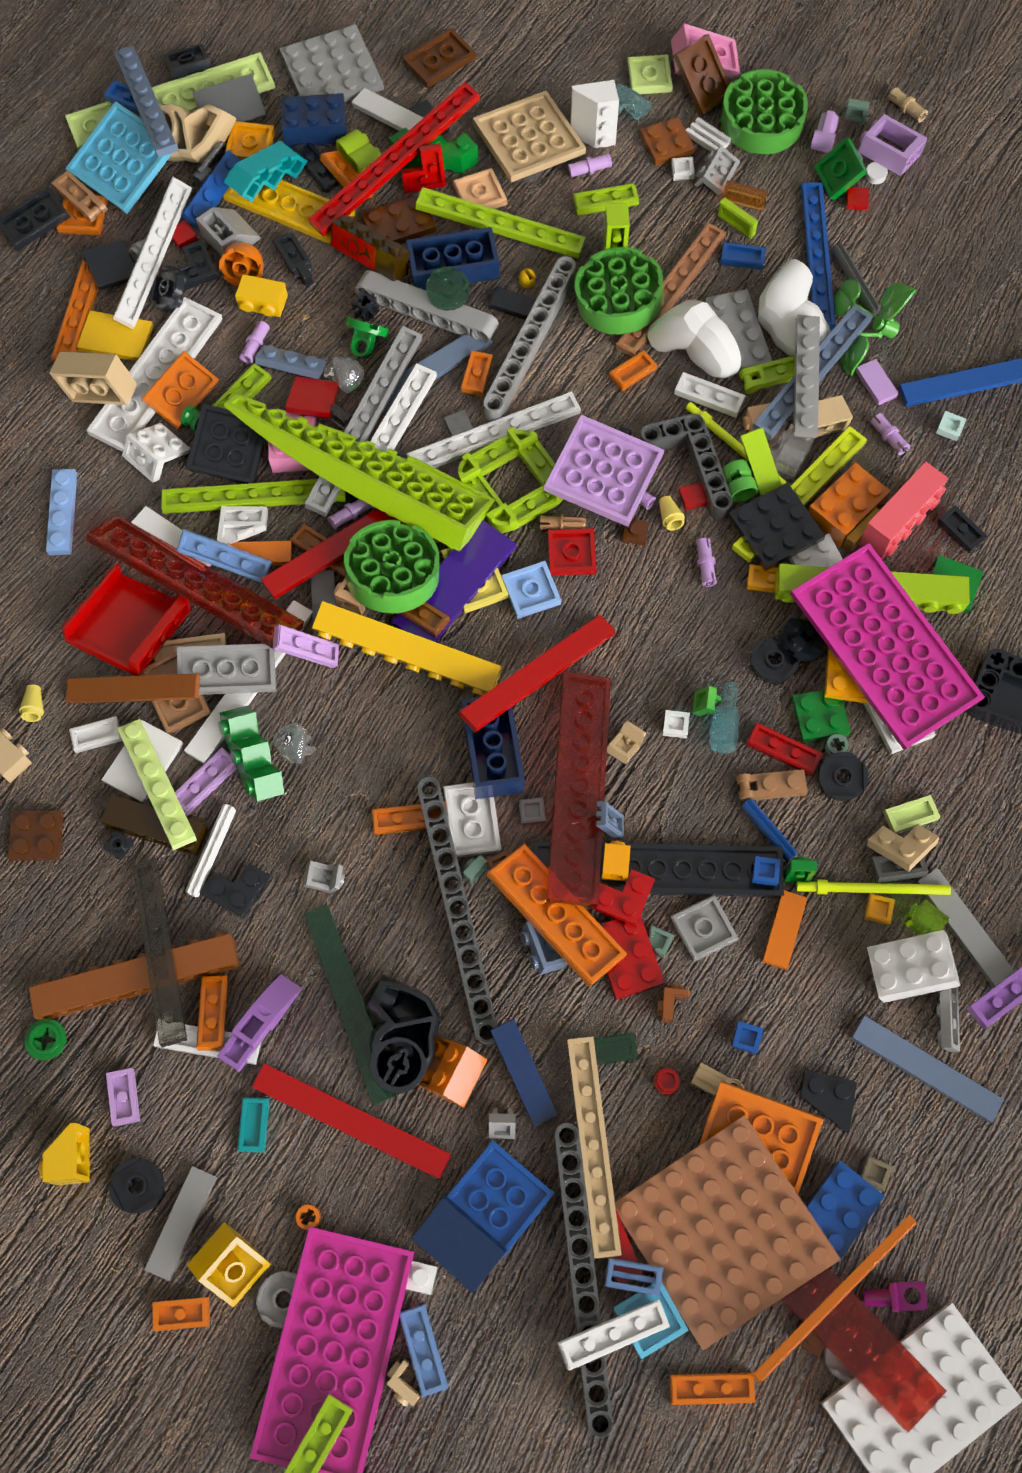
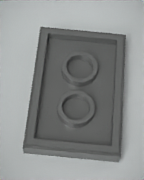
M252 73L193 92L198 108L208 104L232 115L239 122H251L266 117V112Z

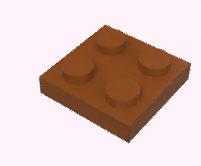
M679 117L640 129V136L655 166L670 162L672 158H683L694 154L695 148Z

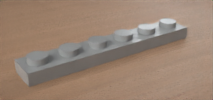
M797 315L793 436L816 438L818 434L819 316Z

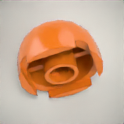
M236 242L231 244L220 258L219 269L220 271L222 270L225 280L234 286H239L243 274L259 278L263 274L264 261L262 255L256 247L249 243Z

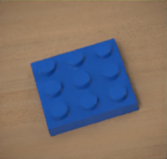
M492 1141L447 1197L507 1249L506 1253L502 1256L504 1258L551 1199L554 1192L496 1142Z

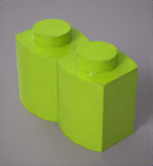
M358 129L336 140L337 150L358 174L382 155L377 147H373L370 144L367 135L361 133Z

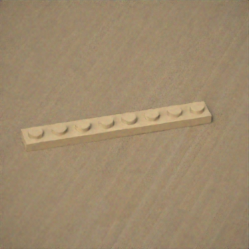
M594 1038L567 1039L594 1259L621 1256Z

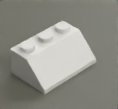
M614 80L572 86L570 125L581 141L594 148L608 147L616 144L619 98Z

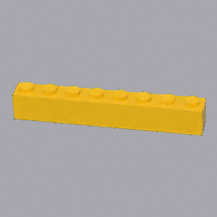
M324 601L321 603L312 627L318 632L317 636L323 639L331 640V637L339 639V644L351 649L353 645L361 647V652L373 657L376 653L383 655L384 661L397 665L398 661L406 664V669L419 673L420 669L429 672L428 677L439 681L443 677L451 680L450 685L463 689L464 686L473 688L472 693L483 696L496 687L502 672L500 665Z

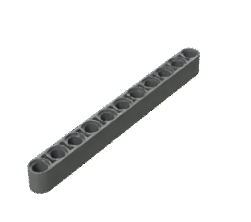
M425 777L418 783V794L473 1028L480 1044L492 1046L495 1044L493 1037L489 1040H484L480 1037V1032L484 1027L494 1028L497 1026V1021L443 796L438 781L432 777ZM428 786H433L436 788V791L432 795H425L423 793L424 789ZM434 809L442 812L436 819L429 817V813ZM443 832L447 834V838L443 842H436L434 840L435 835ZM450 856L453 858V861L449 866H442L440 864L442 857ZM449 880L459 882L455 890H447L445 888ZM455 904H462L465 907L464 911L459 915L451 912V908ZM461 928L469 929V937L459 939L457 937L458 930ZM468 952L476 955V960L472 964H466L462 961L463 956ZM471 978H481L482 985L478 989H471L468 986ZM478 1002H485L488 1004V1010L486 1013L479 1015L474 1012L475 1005Z
M563 1123L555 1131V1148L576 1332L580 1333L587 1325L596 1326L601 1324L579 1133L577 1128L571 1123ZM568 1129L572 1131L574 1140L571 1143H563L560 1140L559 1133L562 1130ZM572 1156L576 1159V1169L572 1171L564 1169L562 1161L565 1157ZM571 1183L578 1185L580 1188V1196L575 1199L569 1198L565 1192L566 1186ZM578 1211L583 1215L584 1222L581 1226L574 1227L569 1223L568 1218L571 1212ZM582 1239L587 1245L586 1253L577 1255L573 1252L572 1243L574 1240ZM580 1267H585L590 1272V1279L585 1284H580L575 1278V1272ZM583 1296L591 1297L594 1302L593 1309L588 1313L582 1312L578 1306V1302ZM605 1355L599 1357L601 1364L596 1371L587 1370L585 1364L580 1366L587 1426L591 1434L597 1438L607 1437L613 1429ZM593 1385H600L604 1389V1396L599 1401H593L589 1398V1389ZM598 1415L605 1416L608 1421V1425L603 1431H596L592 1427V1421Z

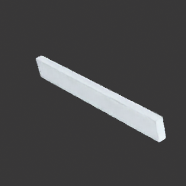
M172 177L112 318L131 329L137 323L192 190L190 186Z
M571 391L409 452L407 457L417 458L437 468L461 459L467 452L473 454L507 435V429L515 427V430L535 431L580 414L581 409Z
M293 600L275 626L280 624L302 632L313 617V611ZM274 628L262 644L273 643ZM275 650V668L286 653ZM257 693L225 694L184 750L185 753L205 764L224 740V736L221 735L218 727V722L221 721L219 712L248 706Z

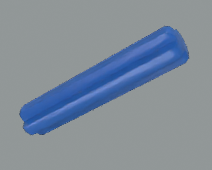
M751 798L745 801L741 806L742 809L773 846L782 847L783 858L786 861L794 858L797 854L795 848L757 803Z

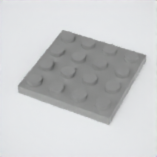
M356 24L280 48V54L299 96L344 93V100L348 102L354 100L364 88L374 93L384 90V84Z

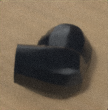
M381 974L364 1005V1008L378 1022L370 1038L369 1069L373 1080L380 1088L390 1093L402 1094L413 1090L423 1080L431 1066L435 1055V1034L440 1015L429 996L415 987Z

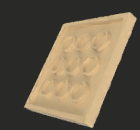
M547 91L473 118V126L510 182L579 157L586 152V147Z

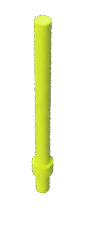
M692 402L688 403L685 408L688 412L702 416L707 428L748 461L744 447L739 441L713 421V417L709 413L703 412ZM779 476L782 485L787 483L782 477Z
M817 879L816 882H796V891L816 892L822 895H827L828 892L950 895L951 893L950 885L846 883L828 882V880Z

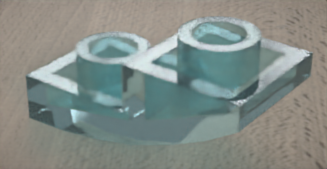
M619 83L616 85L619 98L618 110L620 112L625 108L639 122L654 107L631 88Z

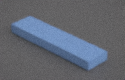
M183 529L176 552L261 583V579L269 574L273 562L187 529Z

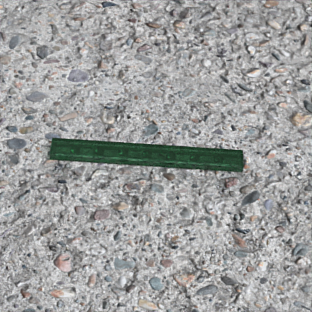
M327 905L304 914L372 1103L375 1106L397 1097V1093H390L380 1088L372 1078L369 1069V1045L374 1028L368 1012L364 1008L363 998L330 908Z

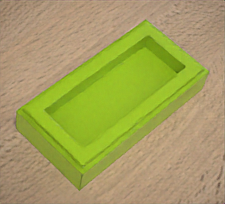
M724 197L720 201L718 217L751 239L756 233L758 220Z

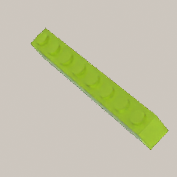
M779 564L775 573V599L787 603L795 602L790 593L830 567ZM891 572L918 609L925 612L947 611L949 614H959L970 604L969 577Z

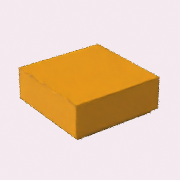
M870 893L864 919L889 925L892 919L895 899Z

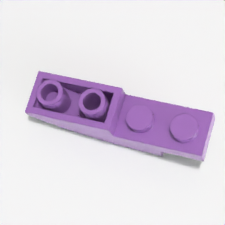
M281 974L241 1018L231 1032L233 1035L217 1057L237 1072H240L268 1032L272 1031L302 988Z

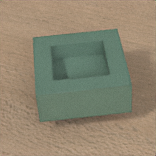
M849 98L844 120L865 123L870 102Z
M481 855L476 859L471 858L463 867L465 870L463 872L464 880L472 885L488 868L487 860Z

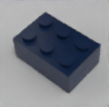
M344 93L281 97L282 133L284 143L288 147L299 143H304V146H307V143H311L314 146L336 144V140L347 135Z

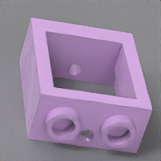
M884 114L878 121L875 120L872 123L869 131L865 130L859 140L861 145L858 153L902 176L921 155L927 137ZM881 135L906 150L901 152L876 137Z

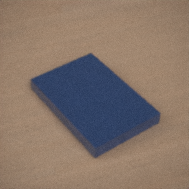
M447 1196L442 1198L412 1238L413 1241L472 1293L478 1289L507 1251L503 1245Z

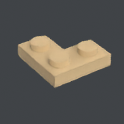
M919 824L904 838L882 826L868 839L867 846L909 872L938 843L939 836Z

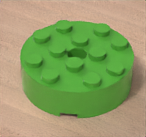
M759 69L740 75L738 80L730 83L724 95L721 125L725 135L731 138V142L748 153L775 154L789 148L798 140L802 133L808 109L807 96L801 85H796L789 80L790 76L775 70Z
M614 247L594 254L584 267L581 266L575 278V293L579 314L589 326L610 335L636 332L644 328L657 317L664 301L663 275L659 264L654 258L643 255L641 250L629 247Z
M386 520L370 524L359 530L350 539V544L344 553L347 587L359 603L374 611L402 613L415 609L424 604L437 588L439 582V551L437 545L426 531L414 524L412 527L400 524L398 520Z

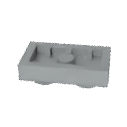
M721 145L717 150H711L704 159L706 164L696 173L695 176L698 178L694 183L696 187L704 183L717 195L724 192L740 163V160Z

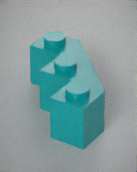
M279 141L236 163L228 172L224 183L245 199L253 202L263 185L275 190L285 173L296 179L306 165L307 160Z

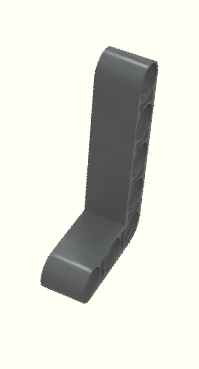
M689 414L644 426L640 436L642 441L664 450L686 445L698 482H701L708 501L707 508L711 517L716 520L726 519L733 502L703 417L698 414ZM717 504H722L725 507H718Z

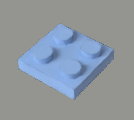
M546 561L502 575L517 619L561 605L562 600Z

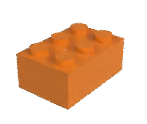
M855 462L810 505L808 512L825 535L830 534L833 542L840 548L848 535L875 507L880 509L885 505L891 491Z

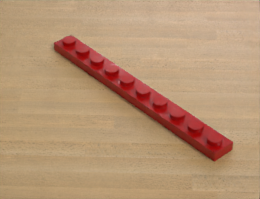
M466 82L462 83L308 219L310 225L323 237L331 231L332 221L351 214L420 153V146L429 145L480 100L479 93Z

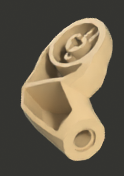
M209 104L192 112L177 105H160L178 146V151L172 153L167 161L204 163L220 141L225 143L236 118Z

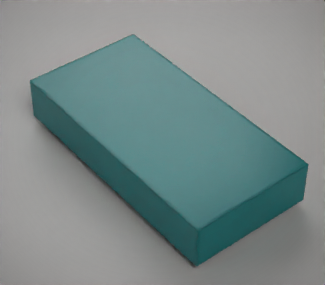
M242 1097L238 1152L265 1153L269 1098Z

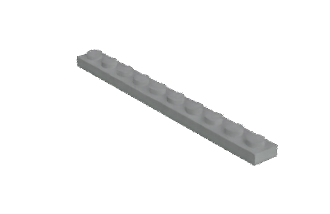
M404 326L400 329L344 431L355 436V441L367 442L422 341V334ZM319 476L305 502V508L326 517L341 488Z

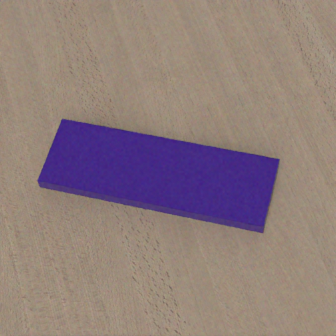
M482 520L470 541L460 551L453 549L439 566L437 588L426 602L449 616L450 622L437 638L400 614L392 621L393 625L403 631L437 642L464 610L463 607L466 603L468 604L475 597L478 590L493 576L494 571L497 568L499 569L517 547L516 543Z

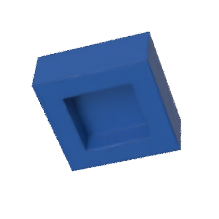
M755 856L752 883L777 886L779 883L781 859Z
M738 1021L731 1048L757 1055L764 1028Z

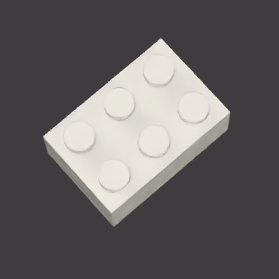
M944 930L867 947L878 997L883 1003L961 986L949 939Z

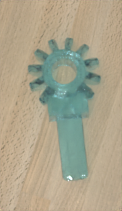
M733 681L725 684L721 707L715 706L710 726L711 749L721 754L733 753L736 750L740 719L736 702L739 685Z

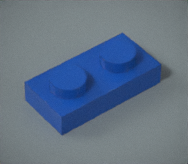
M114 80L104 93L105 100L113 104L116 101L129 111L140 115L128 86Z

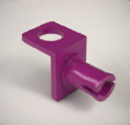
M923 1281L889 1283L888 1289H864L866 1308L891 1306L893 1312L928 1309L925 1282ZM911 1287L917 1289L921 1295L920 1301L914 1305L909 1304L904 1297L905 1291Z

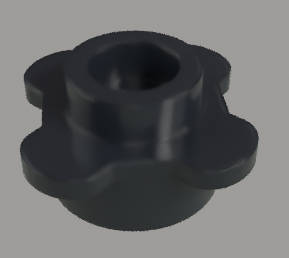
M117 830L112 833V838L109 842H105L103 847L106 852L113 853L116 859H123L130 851V848L133 847L134 842L131 838H126L121 831Z

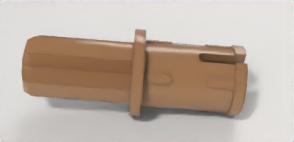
M561 514V516L541 515L540 522L550 523H541L540 530L586 529L585 517H564V514Z

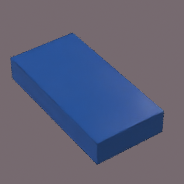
M723 242L720 264L763 270L766 248Z

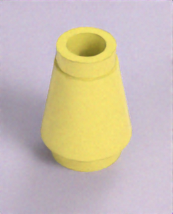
M671 496L662 497L659 500L663 526L669 531L678 530L684 525L685 516Z
M28 685L26 687L19 709L21 718L28 722L39 721L44 714L41 688L38 685Z

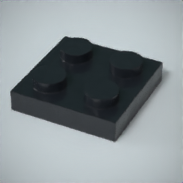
M202 43L163 55L172 78H183L188 73L194 71L203 72L207 67H211L209 57Z

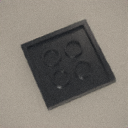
M203 404L186 469L243 484L255 483L266 439L228 409Z
M788 482L728 514V518L765 571L825 539V534Z

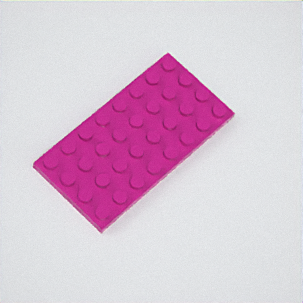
M870 543L790 593L903 750L908 749L985 698Z
M309 1227L253 1443L251 1459L288 1467L325 1400L331 1394L354 1410L318 1473H363L415 1252Z

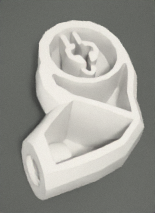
M697 299L687 300L668 310L649 327L647 333L648 340L657 351L669 352L676 349H686L690 359L713 377L727 378L739 371L741 356L732 333L711 307L703 301Z

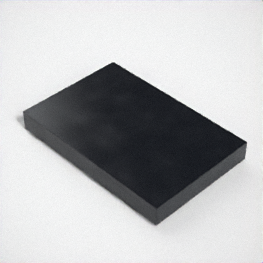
M48 186L0 217V229L18 252L71 217Z

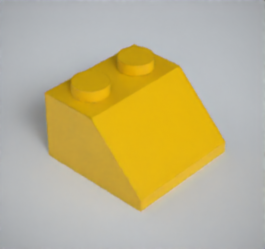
M70 1123L43 1153V1161L39 1163V1175L43 1178V1182L54 1185L90 1182V1128L77 1123Z
M224 1222L190 1260L187 1267L200 1283L234 1308L271 1264L246 1239Z

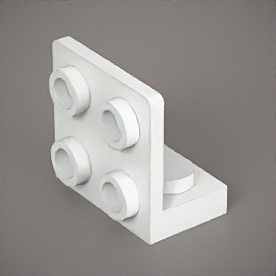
M158 423L128 434L122 456L153 483L160 479L164 462L188 454L190 448L162 423Z

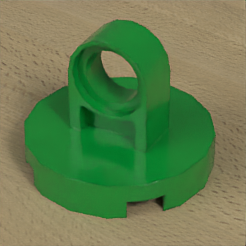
M346 317L344 326L354 328L351 351L358 357L366 358L372 353L377 335L386 338L388 336V328ZM361 341L366 343V350L363 353L358 351V344Z

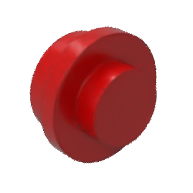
M663 1068L656 1073L654 1086L661 1094L670 1095L679 1088L680 1078L673 1069Z

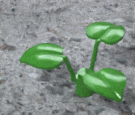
M852 279L843 282L834 298L835 314L839 316L845 315L851 306L855 304L873 316V328L876 332L860 333L840 357L841 366L848 375L853 376L856 367L867 353L869 342L866 337L882 338V336L891 339L897 335L900 324L894 320V317L917 291L915 288L900 282L890 285L881 299L882 308L880 312L882 316H876L854 302L861 293L859 283Z

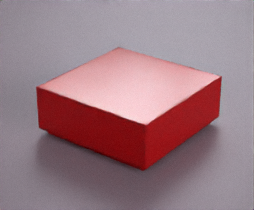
M850 187L846 191V209L868 210L869 188Z
M186 220L176 226L171 238L179 250L198 240L197 235Z
M701 482L679 487V494L685 511L707 506L708 501Z

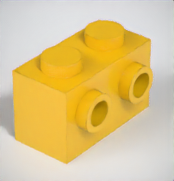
M243 274L235 297L239 309L245 312H256L266 316L281 317L288 294L284 282Z

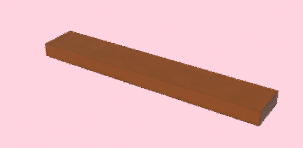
M191 673L70 678L67 683L66 702L76 704L199 699L201 675Z

